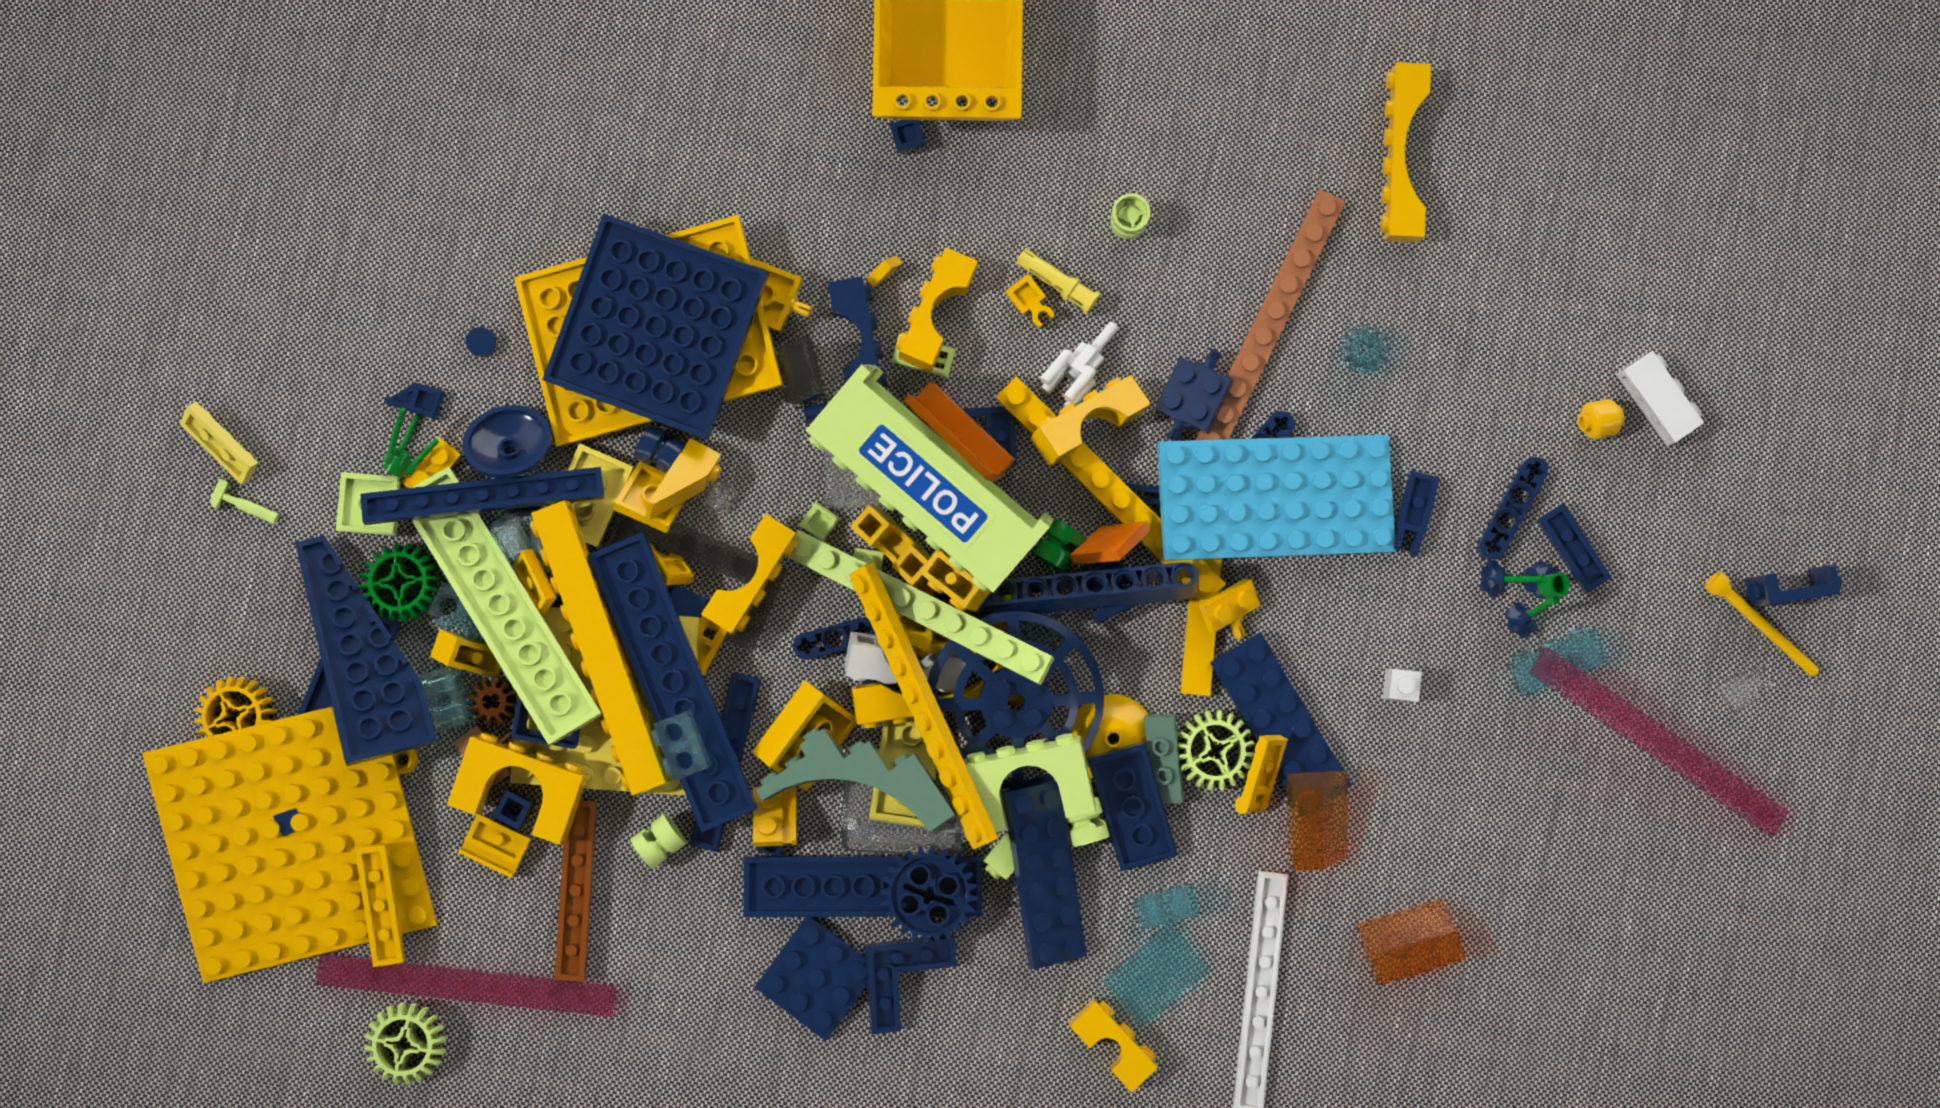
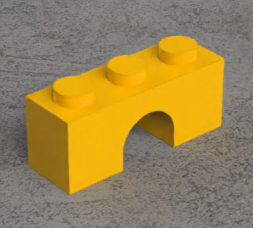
M869 504L850 527L871 547H875L893 562L892 567L911 586L923 588L929 580L921 575L920 571L931 558V555L880 507Z
M1093 998L1068 1022L1069 1027L1089 1048H1092L1099 1040L1104 1038H1110L1119 1043L1120 1054L1109 1067L1119 1080L1133 1092L1158 1068L1153 1061L1157 1056L1146 1044L1140 1047L1133 1040L1136 1034L1125 1022L1119 1025L1112 1016L1115 1012L1104 1000L1098 1003Z

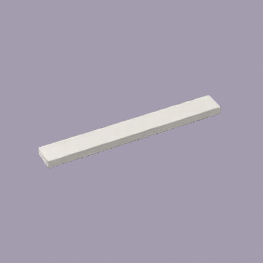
M1258 870L1232 1108H1264L1289 874Z

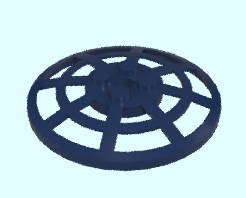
M1019 610L994 612L977 618L989 625L1007 621V633L1055 658L1041 685L1005 667L993 673L982 663L986 657L978 653L974 655L968 648L950 639L939 651L927 680L934 696L940 672L950 654L954 652L966 663L956 681L953 698H935L940 710L954 711L958 728L968 742L960 751L963 759H967V755L975 752H984L985 755L997 753L985 746L996 733L1011 738V745L1014 746V749L1024 747V737H1028L1037 731L1050 742L1056 741L1055 738L1057 736L1071 732L1077 717L1078 705L1095 703L1092 725L1083 742L1084 753L1092 745L1103 716L1104 690L1102 677L1088 647L1073 631L1062 623L1046 615ZM1019 621H1029L1047 626L1059 632L1065 639L1055 651L1038 642L1020 639ZM1074 646L1079 650L1089 666L1095 691L1078 693L1074 676L1068 665L1063 661ZM1057 667L1066 680L1069 689L1068 694L1052 695L1045 681ZM974 671L985 681L980 698H963L966 682ZM1021 694L1024 697V704L1020 709L1013 710L1008 707V699L1011 695ZM1069 706L1066 722L1058 733L1047 723L1052 707ZM963 710H981L987 725L976 736L972 734L967 726ZM1023 766L1013 770L1012 781L1003 780L1001 788L1015 789L1052 781L1054 777L1048 773L1034 779L1024 780Z

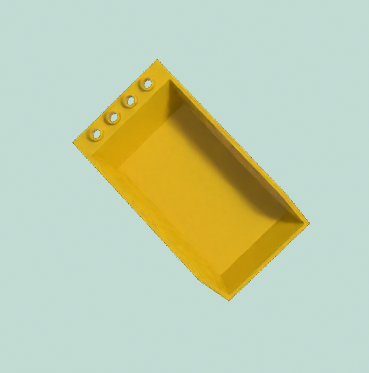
M874 0L872 117L902 120L1010 121L1021 119L1023 0ZM899 98H906L908 103L905 106H900L897 104V100ZM935 98L938 103L935 106H929L927 100ZM958 99H966L967 105L964 107L958 106L956 103ZM989 99H995L997 105L989 107L986 102Z

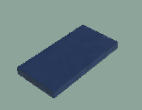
M1145 741L1087 757L1120 870L1124 871L1177 856L1178 852Z

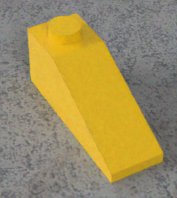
M690 438L648 501L645 517L651 520L703 492L710 481L715 483L722 470V467L718 466L721 454Z

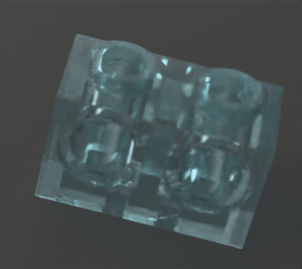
M442 581L428 612L429 615L436 617L434 623L449 630L452 625L463 629L461 635L474 641H478L479 637L483 638L478 628L473 626L470 615L451 584ZM454 599L457 609L452 615H447L444 609L447 601Z
M447 666L420 675L437 732L449 731L476 722L473 712H469L468 709L471 707V704L467 699L468 694L460 669Z
M691 709L653 723L655 728L651 731L653 740L657 747H662L665 758L662 759L663 767L668 776L672 775L674 781L712 766ZM671 723L679 725L682 730V735L678 740H674L668 735L667 729ZM680 752H687L691 755L692 765L690 768H684L679 764L678 755Z
M1190 883L1132 898L1141 930L1200 915L1193 887Z

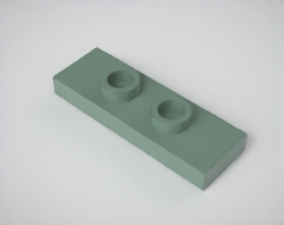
M1175 714L1146 715L1144 723L1147 750L1163 804L1183 803L1185 799L1180 768L1181 762L1178 758L1180 753L1177 746L1178 735Z

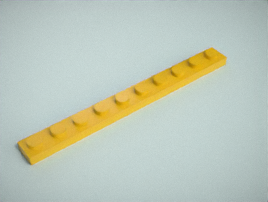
M1017 376L995 397L1032 435L1037 430L1036 424L1048 416H1051L1052 419L1057 417ZM1083 442L1072 455L1060 461L1122 524L1147 521L1150 531L1140 542L1162 564L1189 562L1197 568L1200 586L1195 597L1201 603L1216 595L1226 584L1203 560L1163 561L1161 519ZM1183 578L1179 581L1186 584L1191 582L1192 579Z
M874 562L865 564L849 574L853 588L861 600L865 614L870 620L877 636V641L888 660L890 670L902 691L903 699L907 702L915 725L925 742L927 752L939 773L940 781L944 785L952 802V807L962 824L965 836L974 850L998 839L997 833Z

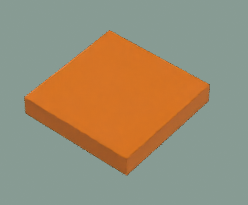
M1143 521L1100 526L1070 554L1073 564L1120 561L1149 533L1148 523Z

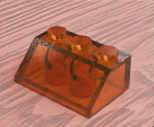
M1347 771L1287 774L1288 859L1293 871L1323 870L1348 857Z
M1441 898L1356 924L1373 981L1378 985H1384L1466 959L1457 929Z

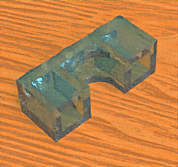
M1580 626L1568 631V637L1558 641L1557 637L1540 643L1541 649L1531 653L1528 648L1513 654L1514 660L1506 664L1520 696H1528L1555 684L1550 674V666L1553 660L1559 656L1569 661L1574 673H1582L1608 662L1609 659L1596 629L1585 630L1584 626Z

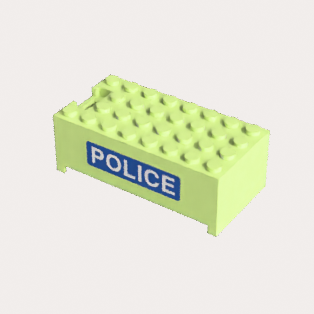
M861 364L805 430L811 435L808 440L819 450L827 449L834 455L831 460L842 470H852L857 475L855 481L867 491L874 489L880 495L878 500L890 511L897 509L904 515L901 520L913 531L920 529L926 534L925 541L938 552L940 549L947 552L951 556L948 561L961 572L964 569L969 571L974 576L972 582L984 592L987 589L994 592L1050 528L1054 519L1044 512L1036 520L994 482L985 480L943 438L877 382L884 373L876 365Z

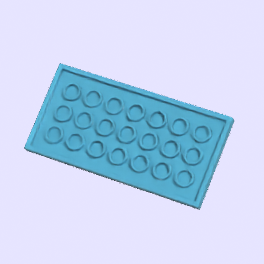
M1389 435L1159 441L1157 443L1163 561L1396 552V549L1393 548L1395 529Z

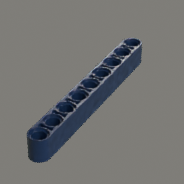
M1179 562L1005 579L994 592L991 591L977 611L965 609L964 612L975 618H980L994 612L1008 610L1048 613L1184 600L1197 595L1200 586L1197 568L1193 564ZM1183 578L1192 579L1191 582L1186 584L1179 582ZM1152 581L1162 582V584L1156 587L1149 585ZM1122 584L1132 585L1129 589L1119 588ZM1095 586L1102 588L1098 592L1089 591L1092 587ZM1065 589L1072 590V592L1068 595L1060 594V592ZM936 591L933 593V597L943 602L950 601L951 599L944 592L942 594ZM1035 592L1043 593L1038 598L1030 597ZM1005 595L1013 596L1007 601L1000 600Z

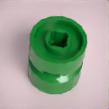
M1054 518L1050 528L1046 531L1047 539L1040 540L1032 554L1056 570L1066 573L1072 563L1070 554L1087 538L1076 529Z

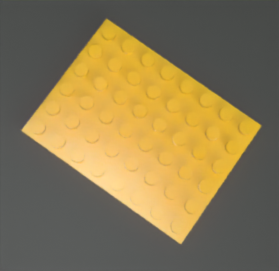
M739 215L666 235L753 266ZM587 257L514 277L557 447L567 446L654 422L651 419L542 380ZM760 299L723 402L784 386L762 299Z

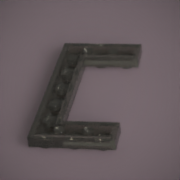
M619 513L605 546L608 547L636 534L645 532L649 543L745 584L749 583L754 577L758 567V556L675 521L669 531L665 533L622 513ZM783 567L774 582L768 581L763 589L767 593L758 607L753 605L747 615L751 618L742 632L737 630L734 635L728 632L726 640L749 650H755L788 573V569Z

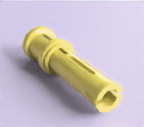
M1028 248L1024 249L1016 261L1017 265L1060 292V296L1064 301L1070 300L1082 308L1085 315L1090 312L1100 297L1101 293L1099 291L1093 292L1081 284L1078 277L1070 278L1035 255Z

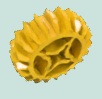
M231 676L227 677L226 683L223 680H217L216 688L212 686L206 688L209 697L200 696L198 698L204 706L194 709L196 713H201V719H195L194 723L202 724L203 726L197 734L199 736H213L221 734L219 731L221 728L230 727L233 731L249 727L250 719L254 714H256L255 725L274 721L269 720L270 714L277 713V710L275 708H268V705L274 699L273 697L263 698L267 693V689L265 687L257 689L258 682L255 680H251L248 683L246 677H239L236 680L235 677ZM240 692L246 695L252 701V704L240 705L231 693ZM220 703L222 711L220 716L215 719L216 709ZM235 711H244L240 713V716L236 718V721L226 722L232 719V717L235 715Z

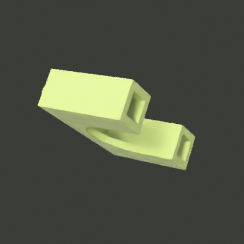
M1071 733L1057 736L1055 738L1056 741L1046 743L1041 739L1033 740L1026 743V747L1014 749V746H1004L996 750L997 753L985 755L984 752H975L967 755V759H963L996 832L1007 830L1008 825L1001 793V784L1010 772L1023 766L1042 768L1054 777L1059 786L1066 818L1096 812V803L1081 735L1074 737Z

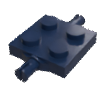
M1210 349L1204 364L1193 363L1179 357L1154 408L1156 412L1169 417L1174 422L1167 436L1169 440L1179 441L1184 428H1192L1207 434L1209 433L1234 383L1231 378L1218 373L1214 369L1222 355L1217 350Z

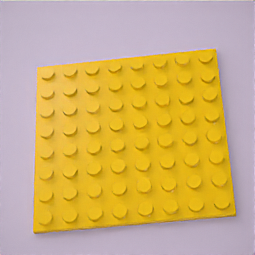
M332 706L142 753L203 983L368 943V931L355 855L357 847L387 843L401 934L438 924L394 754L347 766ZM296 808L298 813L290 821L291 827L295 831L283 837L280 826L275 821L273 815Z

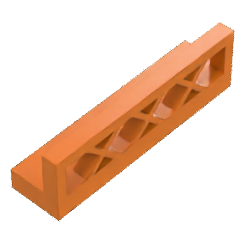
M930 381L918 396L909 394L904 399V402L985 480L997 482L1014 463L1015 459L934 382Z

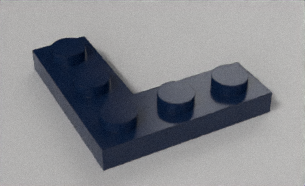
M951 934V939L941 935L939 943H936L932 936L929 937L927 944H924L923 938H916L914 942L911 939L865 944L871 1034L901 1031L898 973L957 966L956 942L953 934Z

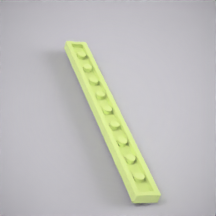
M798 529V536L795 540L799 543L788 558L855 591L849 574L867 563ZM877 569L898 614L1039 685L1042 684L1055 659L1053 656Z

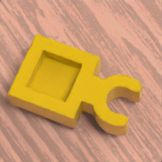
M1029 274L1005 291L1006 296L1022 316L1029 311L1031 312L1032 322L1037 328L1040 329L1042 327V323L1038 320L1039 314L1046 313L1051 320L1054 318L1053 310L1040 303L1046 299V296Z

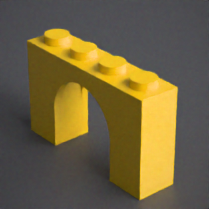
M486 732L471 736L447 805L474 815L481 813L497 774L509 766L521 767L530 771L538 779L543 793L542 805L531 835L559 845L566 842L589 776L588 773L582 771L583 767L567 761L565 765L554 762L555 757L547 753L537 752L534 755L525 752L527 747L518 743L509 742L508 745L497 742L499 737Z

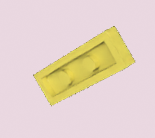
M197 402L187 406L180 425L241 485L249 481L258 464L251 453L246 451Z

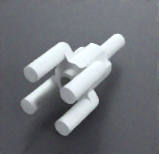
M1110 321L1091 345L1081 342L1073 353L1068 349L1063 350L1040 377L1044 383L1040 389L1045 394L1050 395L1066 376L1074 383L1063 395L1067 400L1063 406L1065 407L1071 403H1074L1075 406L1079 405L1082 398L1095 385L1093 377L1096 374V369L1104 361L1103 356L1099 352L1118 331V326Z

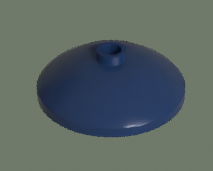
M506 405L493 408L478 416L467 428L463 437L462 447L468 464L478 473L492 478H511L531 471L545 459L551 448L552 432L547 420L536 410L520 405Z

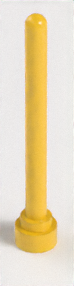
M1722 571L1716 572L1705 583L1704 588L1712 596L1724 597L1808 675H1818L1819 668L1731 588L1730 579Z

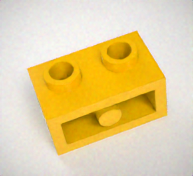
M943 550L935 551L920 571V574L929 580L927 585L940 594L942 592L946 593L951 597L949 602L963 612L965 609L977 611L991 590L987 589L984 592L972 582L974 576L969 571L964 569L961 572L948 561L951 556Z

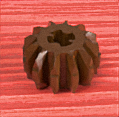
M494 676L492 685L488 677L482 678L483 687L479 684H473L472 686L478 695L473 694L467 697L470 701H476V705L468 708L469 712L480 711L475 718L478 722L487 716V726H492L495 718L498 724L502 725L505 723L504 715L509 718H513L515 715L508 707H516L517 702L510 700V697L517 695V692L515 690L507 691L511 685L509 680H506L500 686V676ZM497 694L500 698L497 702H500V705L489 707L487 702H490V700H487L488 695L493 696Z

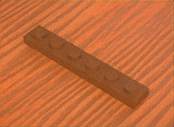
M580 800L567 840L563 843L554 980L586 981L598 801Z

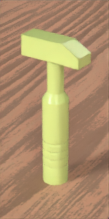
M219 479L211 496V506L213 508L219 509L224 500L234 504L237 509L272 524L277 523L280 516L279 513L244 498H236L227 494L230 483Z

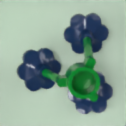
M1495 560L1489 561L1488 565L1483 566L1480 572L1482 577L1480 587L1482 591L1487 592L1490 598H1496L1499 592L1505 590L1509 582L1524 583L1526 592L1533 593L1539 599L1547 598L1545 602L1534 609L1525 608L1523 604L1517 602L1505 611L1508 629L1513 633H1518L1524 639L1537 631L1538 625L1534 620L1536 615L1549 606L1558 604L1559 597L1565 596L1570 588L1566 575L1557 573L1555 568L1548 567L1542 561L1536 562L1533 567L1526 568L1524 576H1509L1505 569L1500 567L1499 563Z

